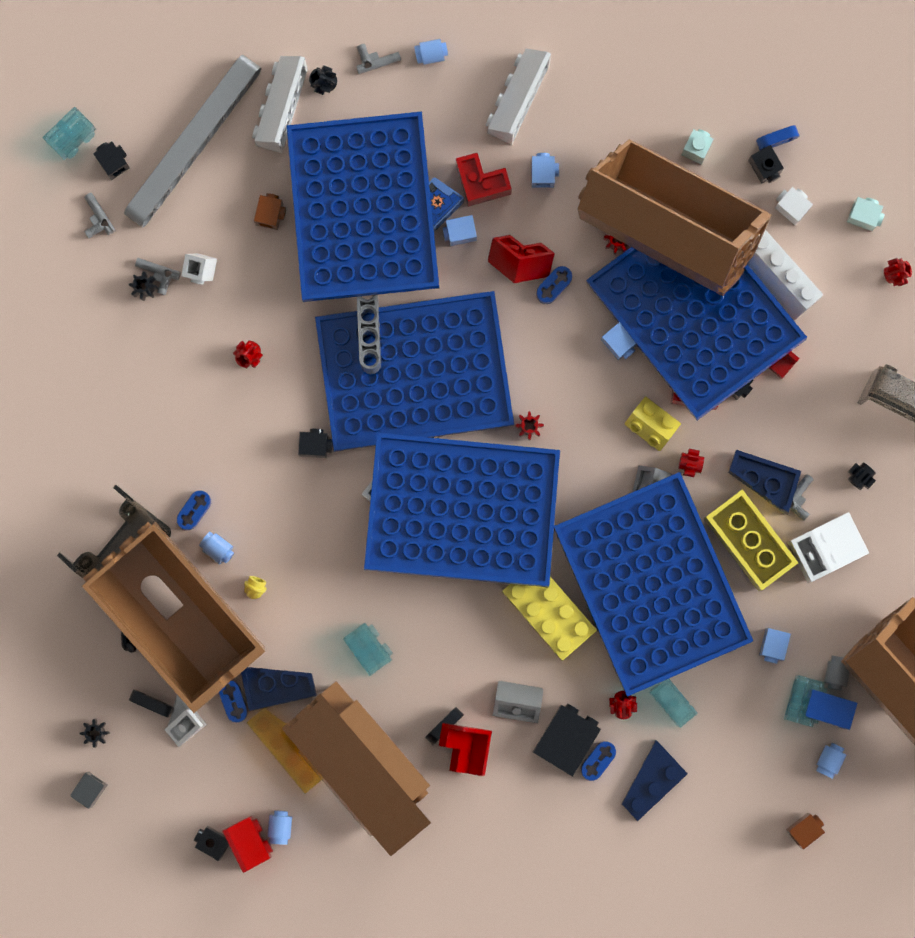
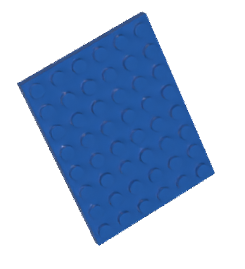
M422 111L287 125L302 301L311 302L440 288Z
M631 247L588 278L586 282L618 323L620 322L641 352L697 421L807 340L804 332L748 264L743 268L744 272L740 279L724 296H721Z
M494 291L379 307L381 368L374 374H367L361 368L357 311L315 317L334 452L376 446L377 433L432 438L514 426ZM366 313L362 319L364 321H371L374 318V314ZM367 335L363 341L370 344L375 341V337ZM369 357L365 360L364 364L373 366L376 363V359Z
M377 433L364 570L549 587L560 450Z
M680 472L554 526L556 535L627 697L753 642L750 631Z

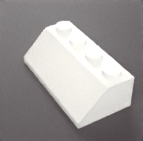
M527 48L523 54L519 53L514 63V66L517 68L514 74L510 73L505 82L507 89L504 94L500 93L495 103V106L498 108L495 114L491 113L486 122L489 135L511 145L513 144L550 66L551 53Z
M280 56L279 62L274 63L272 75H274L273 82L268 83L265 96H268L266 105H261L259 112L261 121L259 126H255L252 135L256 146L279 153L283 152L287 139V125L292 123L308 70L305 57Z
M765 230L754 256L747 264L795 321L823 296V293Z

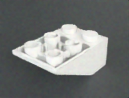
M849 512L787 542L795 559L798 561V565L807 583L813 582L869 554Z

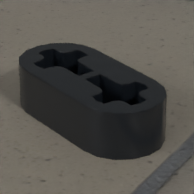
M134 689L129 698V701L165 717H169L173 708L169 704Z
M455 707L425 738L434 745L440 739L442 723L454 725L464 714Z

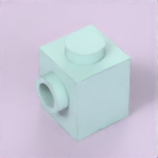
M693 129L681 155L702 165L714 139L704 130L698 129L696 131Z
M857 197L847 222L873 231L876 226L880 227L885 214L881 212L884 206L879 205V202L875 199Z

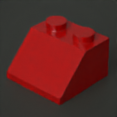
M252 816L223 830L243 873L269 860L272 857L270 853L273 852L268 839L264 840L260 833L263 831L259 820L257 818L253 819Z

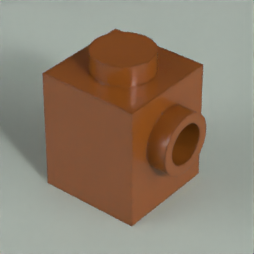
M266 193V196L260 195L254 218L256 226L278 230L279 222L284 220L286 214V207H283V201L279 199L278 195Z
M806 813L786 829L797 845L803 850L825 833L822 829L824 823L816 814L812 816L810 813Z

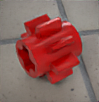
M608 235L603 237V240L608 241L605 249H613L614 255L617 253V250L626 251L625 243L622 241L621 244L618 242L613 243L614 237Z
M902 258L887 261L889 266L884 268L886 281L889 284L893 283V286L908 284L907 278L912 276V268L909 262L903 261Z
M251 340L246 344L241 341L233 352L236 363L246 369L250 365L255 368L263 356L260 346Z
M528 411V415L525 418L519 415V419L522 422L521 424H516L515 427L521 428L520 437L525 434L528 435V440H531L533 434L538 437L540 436L537 429L544 427V424H538L537 420L540 415L534 418L531 416L530 411ZM527 421L528 423H530L531 421H533V428L535 430H525L526 424L524 422Z
M689 448L688 453H681L678 469L684 470V476L694 478L695 473L701 474L704 457L699 456V450Z
M619 691L615 694V698H609L610 713L615 714L617 718L628 719L632 716V712H637L636 696L630 695L627 697L624 691Z

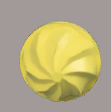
M249 576L248 581L244 583V592L250 599L260 598L267 590L265 587L267 582L259 577Z

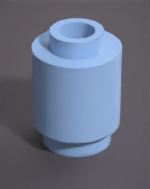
M441 39L420 42V45L414 46L418 64L423 63L426 65L445 61L444 56H448L446 42L442 43Z
M209 532L199 544L203 549L202 551L218 564L222 562L227 563L234 555L232 551L233 546L217 533Z
M831 743L830 747L825 745L816 764L818 765L816 771L832 779L835 774L838 775L847 756L843 753L844 748L834 743Z
M274 810V814L269 815L267 836L270 838L269 843L288 844V839L291 838L292 816H288V811Z

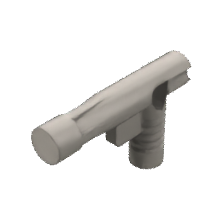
M365 44L357 46L362 60V64L356 66L359 74L401 60L399 52L379 58L377 52L368 54ZM366 62L372 65L369 68H365Z
M92 193L87 194L84 198L94 212V215L90 217L93 226L84 231L87 237L91 238L103 230L108 235L114 233L116 230ZM107 221L108 226H102V223Z
M137 258L135 263L136 267L154 272L153 276L156 278V281L161 282L157 291L161 295H166L171 278L179 280L181 275L179 271ZM170 271L172 274L166 277L165 272Z
M808 474L797 485L792 501L793 507H790V510L795 512L802 520H805L809 513L801 508L806 501L801 495L814 480Z

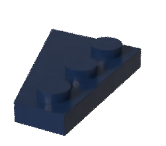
M736 450L728 473L788 515L801 471Z
M247 667L241 672L249 711L317 696L312 673Z
M655 740L621 804L639 821L688 773Z

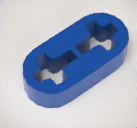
M796 125L764 135L758 138L756 142L759 150H762L770 145L774 148L797 139L800 135Z
M565 266L557 267L540 284L536 294L539 302L551 304L572 281L570 269ZM557 273H567V281L565 282L562 280L556 285L555 281L558 279ZM553 286L554 289L551 291L552 297L542 298L543 292L541 290H548Z
M194 492L179 512L177 523L182 529H194L209 509L211 498L206 492ZM204 495V501L207 502L206 505H200L195 510L194 507L197 504L195 498L197 496L201 498ZM194 511L195 513L191 517L193 523L184 526L182 517L184 515L189 516Z
M231 680L228 684L236 689L233 692L234 700L231 701L229 694H224L223 690H226V686L219 691V695L227 717L232 722L237 723L246 719L248 708L240 686ZM236 702L238 708H242L244 711L240 714L241 718L239 719L237 716L231 715V712L234 711L232 704Z
M600 742L591 752L581 767V773L585 779L597 780L606 770L616 755V749L612 743ZM610 746L609 752L611 756H604L600 761L598 758L602 752L599 749ZM596 761L599 762L595 769L597 774L587 776L588 770L586 766H592Z

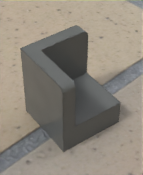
M86 772L71 793V797L90 809L95 805L108 784L92 773Z

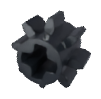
M323 65L322 69L317 67L310 74V86L315 88L314 92L324 95L325 92L330 93L335 89L337 77L336 73L332 72V68Z
M144 271L142 276L137 277L133 275V283H129V286L134 289L131 294L134 297L140 294L142 301H145V298L148 296L154 298V290L159 289L158 286L153 284L156 278L150 276L147 279L148 275ZM142 283H145V290H142Z
M864 462L860 466L855 463L848 471L851 474L848 478L849 482L859 490H862L863 487L869 489L876 481L873 478L876 472Z
M93 719L92 725L88 723L83 724L86 729L85 732H80V735H85L86 740L84 744L92 742L93 748H96L98 741L103 744L106 743L104 736L110 734V732L105 731L103 728L106 725L105 722L99 725L97 724V719ZM94 727L96 731H100V735L96 736L95 739L93 735H90V731H93Z

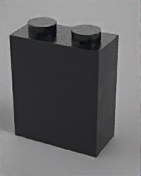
M567 703L566 707L560 705L534 748L533 753L573 777L601 729L597 727L598 721L588 715L585 719L578 715L579 710Z

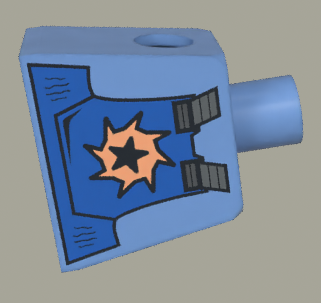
M434 177L429 182L435 232L464 203V197Z

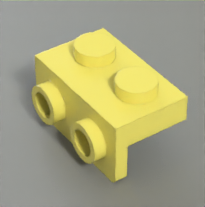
M646 396L624 423L632 432L639 435L658 451L662 450L681 425L679 421Z

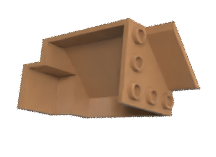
M337 681L323 693H320L282 728L299 749L298 753L367 834L369 836L373 835L390 856L431 824L429 819L416 805L417 802L421 801L428 794L426 789L430 787V784L357 700L353 701Z

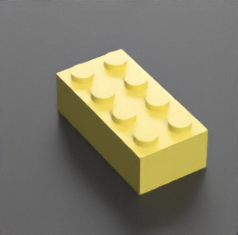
M743 489L703 518L758 592L765 589L798 564V561Z
M551 576L549 587L509 584L502 590L506 598L561 661L597 631Z

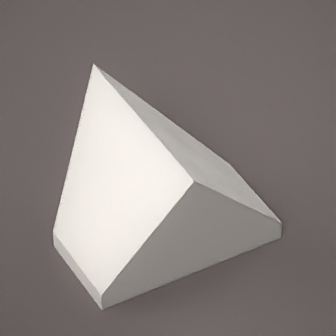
M177 695L168 727L164 730L176 745L180 747L207 724L197 712L193 713Z

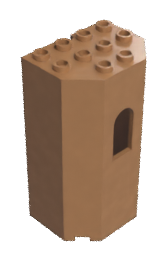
M630 139L623 145L619 144L614 152H610L605 160L601 159L595 168L592 167L586 175L588 182L579 194L578 199H580V203L577 208L581 220L721 296H724L740 279L744 272L743 268L754 256L772 214Z
M147 522L137 531L139 535L136 538L130 536L120 545L119 548L121 550L117 554L112 551L101 562L103 566L99 570L93 568L83 578L85 582L82 587L190 710L195 713L232 679L236 678L266 652L265 646L156 522L153 524ZM148 576L159 577L183 604L167 620L141 590V583Z
M912 597L882 619L868 634L864 635L840 662L915 745V598Z

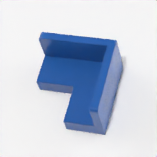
M809 689L807 696L809 702L805 716L838 726L841 729L850 730L858 703Z

